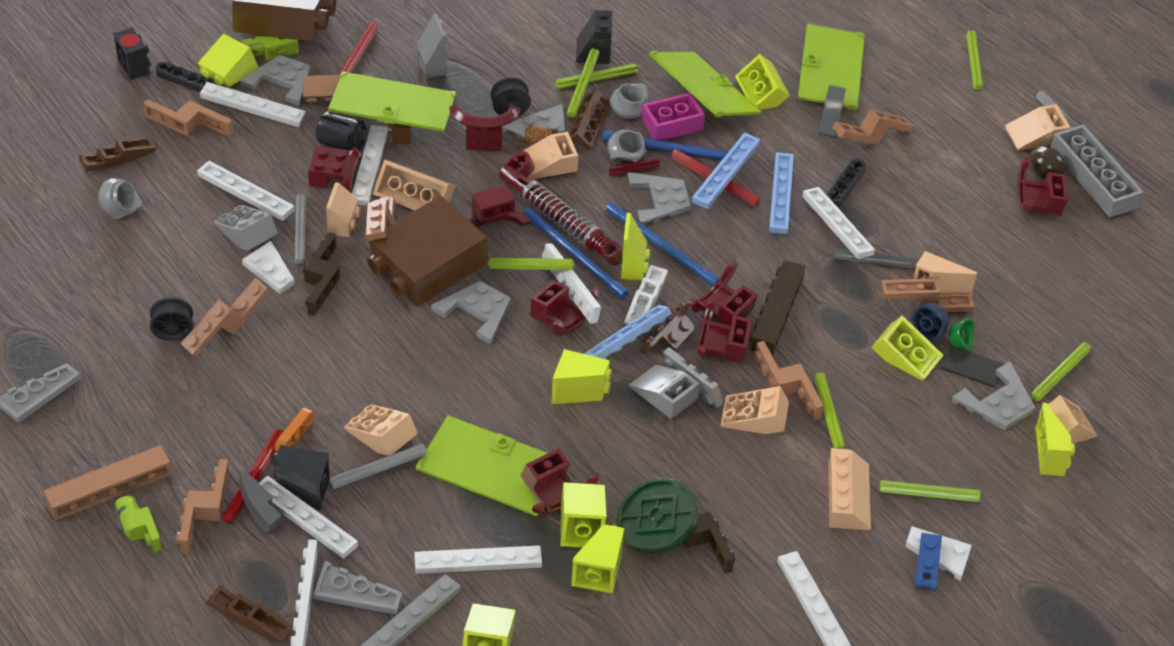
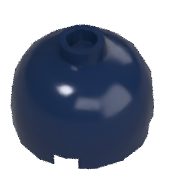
M936 303L922 304L914 309L910 316L913 326L928 341L938 340L947 332L949 327L947 311Z

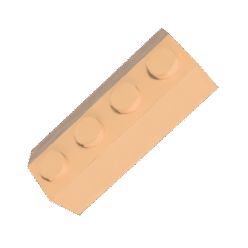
M384 160L373 195L381 198L393 196L395 203L412 210H417L440 195L450 203L456 185Z
M831 448L828 462L829 528L871 530L869 464L852 450Z

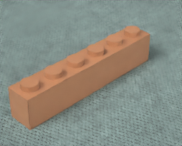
M159 445L44 490L46 504L56 521L172 475L171 464L163 448Z

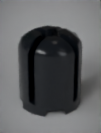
M327 111L320 116L315 127V135L321 145L350 151L355 146L360 151L365 142L362 140L363 131L367 130V126L363 120Z

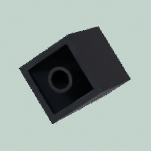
M594 11L577 37L576 63H586L590 50L594 48L599 50L596 64H610L612 11Z
M280 445L278 453H274L273 465H275L274 478H277V483L316 510H321L330 481L329 453Z

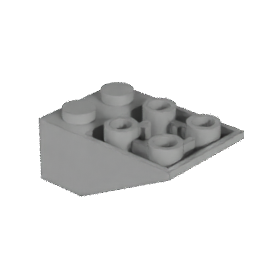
M437 14L433 15L417 43V58L426 79L445 76L446 68H448L446 58L448 49L445 42H448L447 32L443 31V23L441 20L439 21Z
M244 205L237 206L233 212L219 216L218 220L213 222L235 245L247 251L278 234L271 214Z
M654 365L630 383L629 387L672 419L698 399L700 383L686 372Z

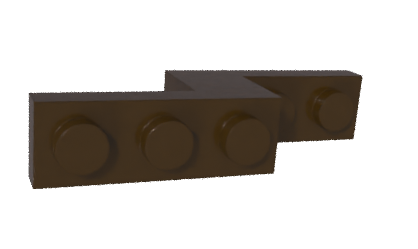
M329 232L321 240L320 246L317 250L313 251L311 259L308 263L304 264L302 270L304 281L315 285L314 291L311 295L307 296L305 302L307 313L312 316L316 315L340 279L339 265L328 262V259L337 247L336 234Z
M710 511L698 514L693 531L683 541L685 548L709 542L724 574L732 572L735 555L732 550H729L727 539L724 534H721L717 519L713 518Z

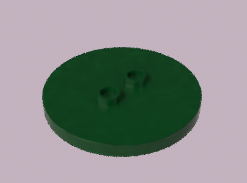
M670 478L652 479L638 485L625 497L618 511L617 527L624 528L623 540L632 549L645 554L663 553L680 545L693 531L698 518L697 501L691 490L680 481Z

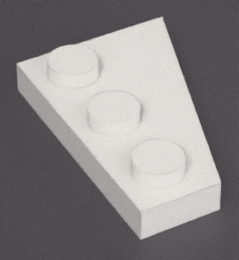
M271 241L242 259V263L247 269L279 294L294 285V278Z
M912 526L905 547L919 555L921 533H935ZM942 536L939 568L943 571L948 570L955 575L954 578L961 581L972 545Z

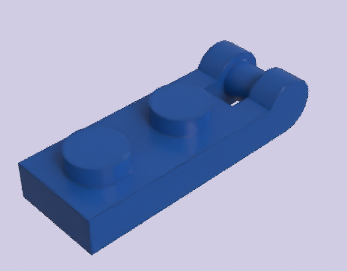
M921 533L915 588L928 587L930 588L929 590L936 591L942 535ZM923 575L931 576V579H925L922 577Z

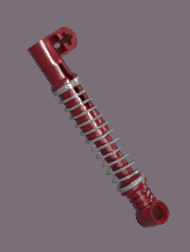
M517 152L502 167L499 172V178L520 193L523 200L529 201L530 205H533L535 209L538 208V211L543 212V215L548 216V219L553 220V223H558L559 227H563V230L568 231L569 235H573L574 239H578L579 243L583 242V246L593 249L606 259L608 264L616 266L622 263L623 251L617 242L611 241L603 235V231L599 227L593 225L591 221H587L586 217H582L580 213H577L566 202H563L562 199L548 191L541 183L535 179L528 178L535 168L528 152Z

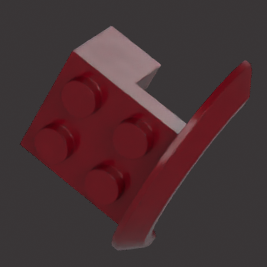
M449 106L452 117L461 124L466 125V150L502 151V126L513 122L520 113V108L511 107L502 115L479 117L465 113L459 106Z
M316 146L308 169L309 186L327 189L330 178L343 180L342 186L351 193L354 169L357 161L362 159V153L355 146L351 151Z
M1026 157L1020 164L1017 180V200L1022 212L1028 214L1032 210L1062 215L1068 201L1066 175L1048 172L1044 183L1025 180L1029 165V157Z
M507 185L472 194V218L469 221L476 228L497 220H509L519 225L528 224L531 220L522 212L515 210V198Z
M733 263L725 268L719 280L700 299L692 298L690 305L691 310L695 313L701 310L705 312L707 302L715 296L716 302L712 317L722 324L731 325L733 315L745 318L754 310L758 295L744 285L737 291L727 286L738 266V263Z
M555 280L531 298L530 316L551 326L557 336H564L573 332L587 319L578 306L568 300L569 287ZM597 286L591 290V294L596 301L599 296Z
M714 296L707 302L697 352L701 359L704 358L705 354L742 363L748 345L752 320L733 315L731 325L711 321L716 297Z
M560 448L527 463L520 475L538 501V504L532 507L533 513L547 515L560 510L563 483H573L566 473L570 463ZM599 473L591 476L584 484L596 485Z

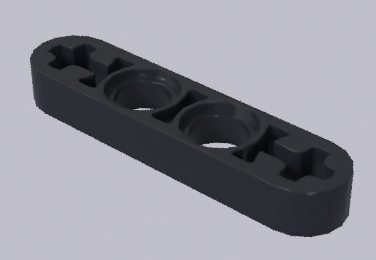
M159 62L155 66L156 75L159 78L197 92H201L206 82L216 84L212 78H206L201 74L168 62ZM176 74H182L180 77H175Z
M852 160L828 191L827 197L837 208L841 206L863 176L866 167L863 160ZM850 176V177H853L854 179H853V180H849V179H846L845 177ZM838 187H844L846 190H839Z

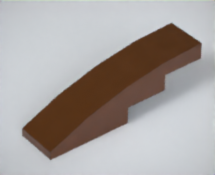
M150 137L116 140L115 146L98 147L97 153L80 155L79 162L85 171L105 169L155 151L156 146Z
M221 585L218 586L206 602V604L241 626L280 644L293 628L290 623L261 603L257 602L255 605L240 593L236 596Z

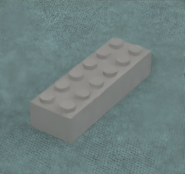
M1084 124L1054 133L1050 148H1054L1059 152L1063 162L1068 164L1069 172L1109 218L1140 207L1144 194L1142 189Z

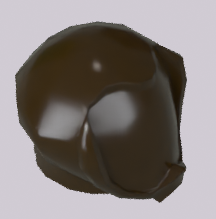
M1040 145L1030 155L1032 169L1042 179L1046 178L1048 172L1063 174L1069 169L1068 164L1063 162L1061 155L1054 148Z

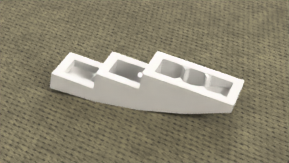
M650 265L646 277H643L640 288L635 293L624 324L629 325L654 308L668 275V270Z

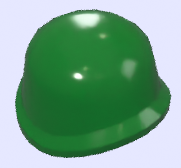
M972 318L956 322L950 327L949 340L955 348L967 351L973 350L974 320Z

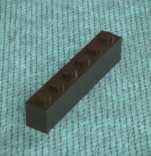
M784 260L782 266H778L775 275L777 278L772 280L770 287L772 291L767 292L765 298L766 305H762L760 310L761 318L757 317L754 326L756 330L751 331L749 342H752L751 351H756L757 342L764 341L773 357L804 279L805 265Z

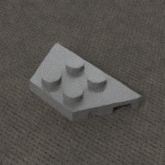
M560 104L515 120L510 124L502 126V130L505 133L510 131L515 134L516 138L534 145L546 138V132L547 137L552 133L556 134L553 131L551 132V129L558 130V133L565 132L563 105Z

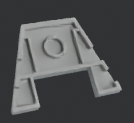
M279 55L239 80L240 86L254 90L262 80H266L291 89L285 96V101L300 106L303 96L302 76H309L311 69L308 64Z
M628 173L627 179L630 189L649 188L654 209L637 210L638 222L646 226V223L651 221L654 223L658 222L660 218L668 215L672 217L690 211L691 205L684 180Z
M479 281L433 303L431 311L446 318L456 307L485 322L477 331L476 337L491 344L495 333L499 329V324L508 310L511 298L486 283Z
M1011 362L996 369V375L1006 384L1004 387L981 401L965 388L952 396V402L957 405L958 403L962 404L971 413L976 412L982 415L984 420L1004 431L1033 414L1035 406Z

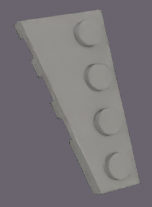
M667 348L663 352L664 362L668 368L686 372L700 383L699 393L703 395V399L707 404H712L717 409L723 405L719 385L715 381L710 383L708 376L704 373L700 375L695 366L692 364L687 366L685 359L671 348Z
M69 364L62 365L44 373V377L34 380L33 378L26 381L27 384L22 387L8 389V393L0 396V409L19 423L79 381L81 375Z
M327 561L324 562L313 594L314 600L395 615L398 613L402 600V592L380 583L374 584L368 581L366 577L350 574L349 570L342 567L338 569Z

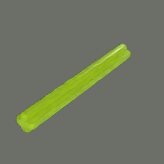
M969 30L966 37L973 88L975 90H982L983 79L977 36L974 30Z
M592 48L590 50L567 111L568 117L575 118L599 56L598 49Z
M629 64L592 72L589 83L637 73L636 64ZM581 75L557 79L555 81L556 87L562 89L577 86Z
M489 258L488 265L490 269L573 270L575 263L573 259Z
M1083 342L1032 392L1031 399L1039 402L1090 352L1091 345Z
M822 372L816 373L814 380L819 398L824 406L823 412L834 449H845L844 439L825 374Z
M885 480L880 481L879 490L883 493L979 502L981 497L979 490Z

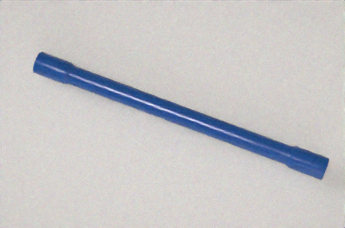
M604 131L603 141L608 142L610 137L616 132ZM643 138L644 145L647 148L671 152L678 149L684 154L723 160L728 154L725 151Z
M610 202L606 206V212L626 224L627 213L613 202ZM635 220L647 240L700 276L706 283L713 287L719 280V277L697 264Z
M531 207L525 209L523 214L531 220V223L538 226L607 285L620 299H625L628 296L629 291L623 285L603 271L543 220Z

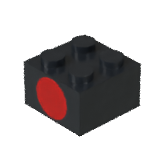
M133 27L113 33L117 60L129 79L132 80L150 74L149 66H151V62L147 56L149 48L146 43L142 42L140 33H137Z

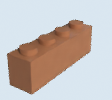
M358 74L373 77V74ZM340 75L302 76L304 101L308 103H317L318 100L331 102Z

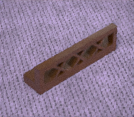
M598 89L585 97L569 132L573 144L579 141L588 150L593 147L610 108V101ZM599 100L604 104V107H601ZM594 111H597L599 119H596ZM589 122H592L594 130H591ZM584 134L588 135L589 141L583 137Z

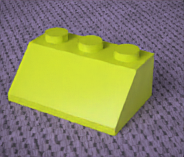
M761 54L735 76L745 97L759 110L778 107L790 96L773 63Z

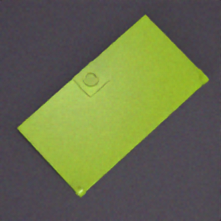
M807 24L797 99L825 104L829 85L846 88L842 107L848 108V110H858L865 34Z
M651 51L649 53L652 59L662 66L716 117L761 114V111L733 87V84L725 75L719 74L697 53Z
M342 71L328 111L376 119L384 123H398L444 132L450 115L449 106H453L456 92Z
M447 415L427 448V454L422 456L417 463L416 470L538 517L539 514L532 511V507L538 504V501L520 475L527 463L547 454V452Z

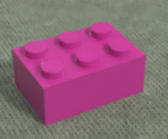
M691 93L642 104L641 120L653 140L663 141L703 131L705 114Z

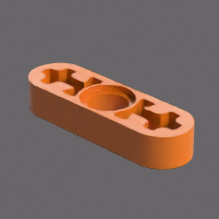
M303 408L278 438L275 444V451L278 452L280 445L294 447L311 426L315 412Z

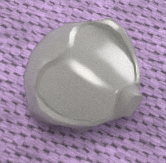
M643 83L621 85L620 88L613 92L610 98V105L613 111L623 119L639 118L642 116V104L648 103V88Z
M620 130L614 133L608 140L607 149L610 159L618 158L636 163L646 154L644 139L640 132Z
M111 178L106 180L98 193V201L101 208L112 219L125 217L135 212L141 206L142 201L139 199L133 185L122 179Z

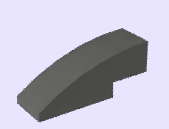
M829 85L818 131L819 135L835 138L836 131L832 127L835 122H839L846 88Z
M243 470L240 473L239 485L244 502L257 524L269 535L280 525L282 515L271 506L273 496Z

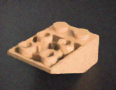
M1055 104L1039 107L1006 124L1005 129L1017 150L1037 148L1040 145L1050 146L1054 133L1070 129V126L1058 105Z
M568 132L549 135L523 150L528 152L535 165L533 172L528 176L530 179L549 177L578 170V154Z
M925 251L916 265L913 279L937 278L941 294L971 293L972 295L977 272Z
M781 386L726 395L721 427L761 434L783 432L785 430L789 401Z
M372 404L365 407L363 412L352 418L344 426L346 431L372 450L386 456L393 455L418 434L409 413Z

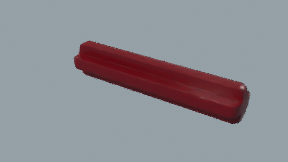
M651 158L637 161L636 163L630 162L610 166L608 168L609 175L615 176L660 167L659 158Z

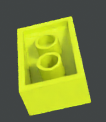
M631 213L626 215L621 279L642 281L644 273L647 274L649 262H645V260H649L650 249H646L647 240Z
M903 316L892 322L871 347L886 362L922 381L943 356Z
M1043 403L1035 428L1040 475L1065 476L1067 468H1070L1071 465L1070 457L1074 456L1075 445L1071 443V435L1049 405Z

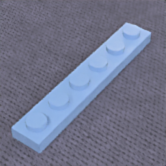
M744 133L694 194L692 202L708 209L759 146L760 139Z
M776 152L769 232L788 233L794 154Z
M656 306L584 354L606 359L611 353L621 350L622 346L626 343L635 341L638 335L650 331L651 327L655 324L664 322L666 317L672 314L669 307Z

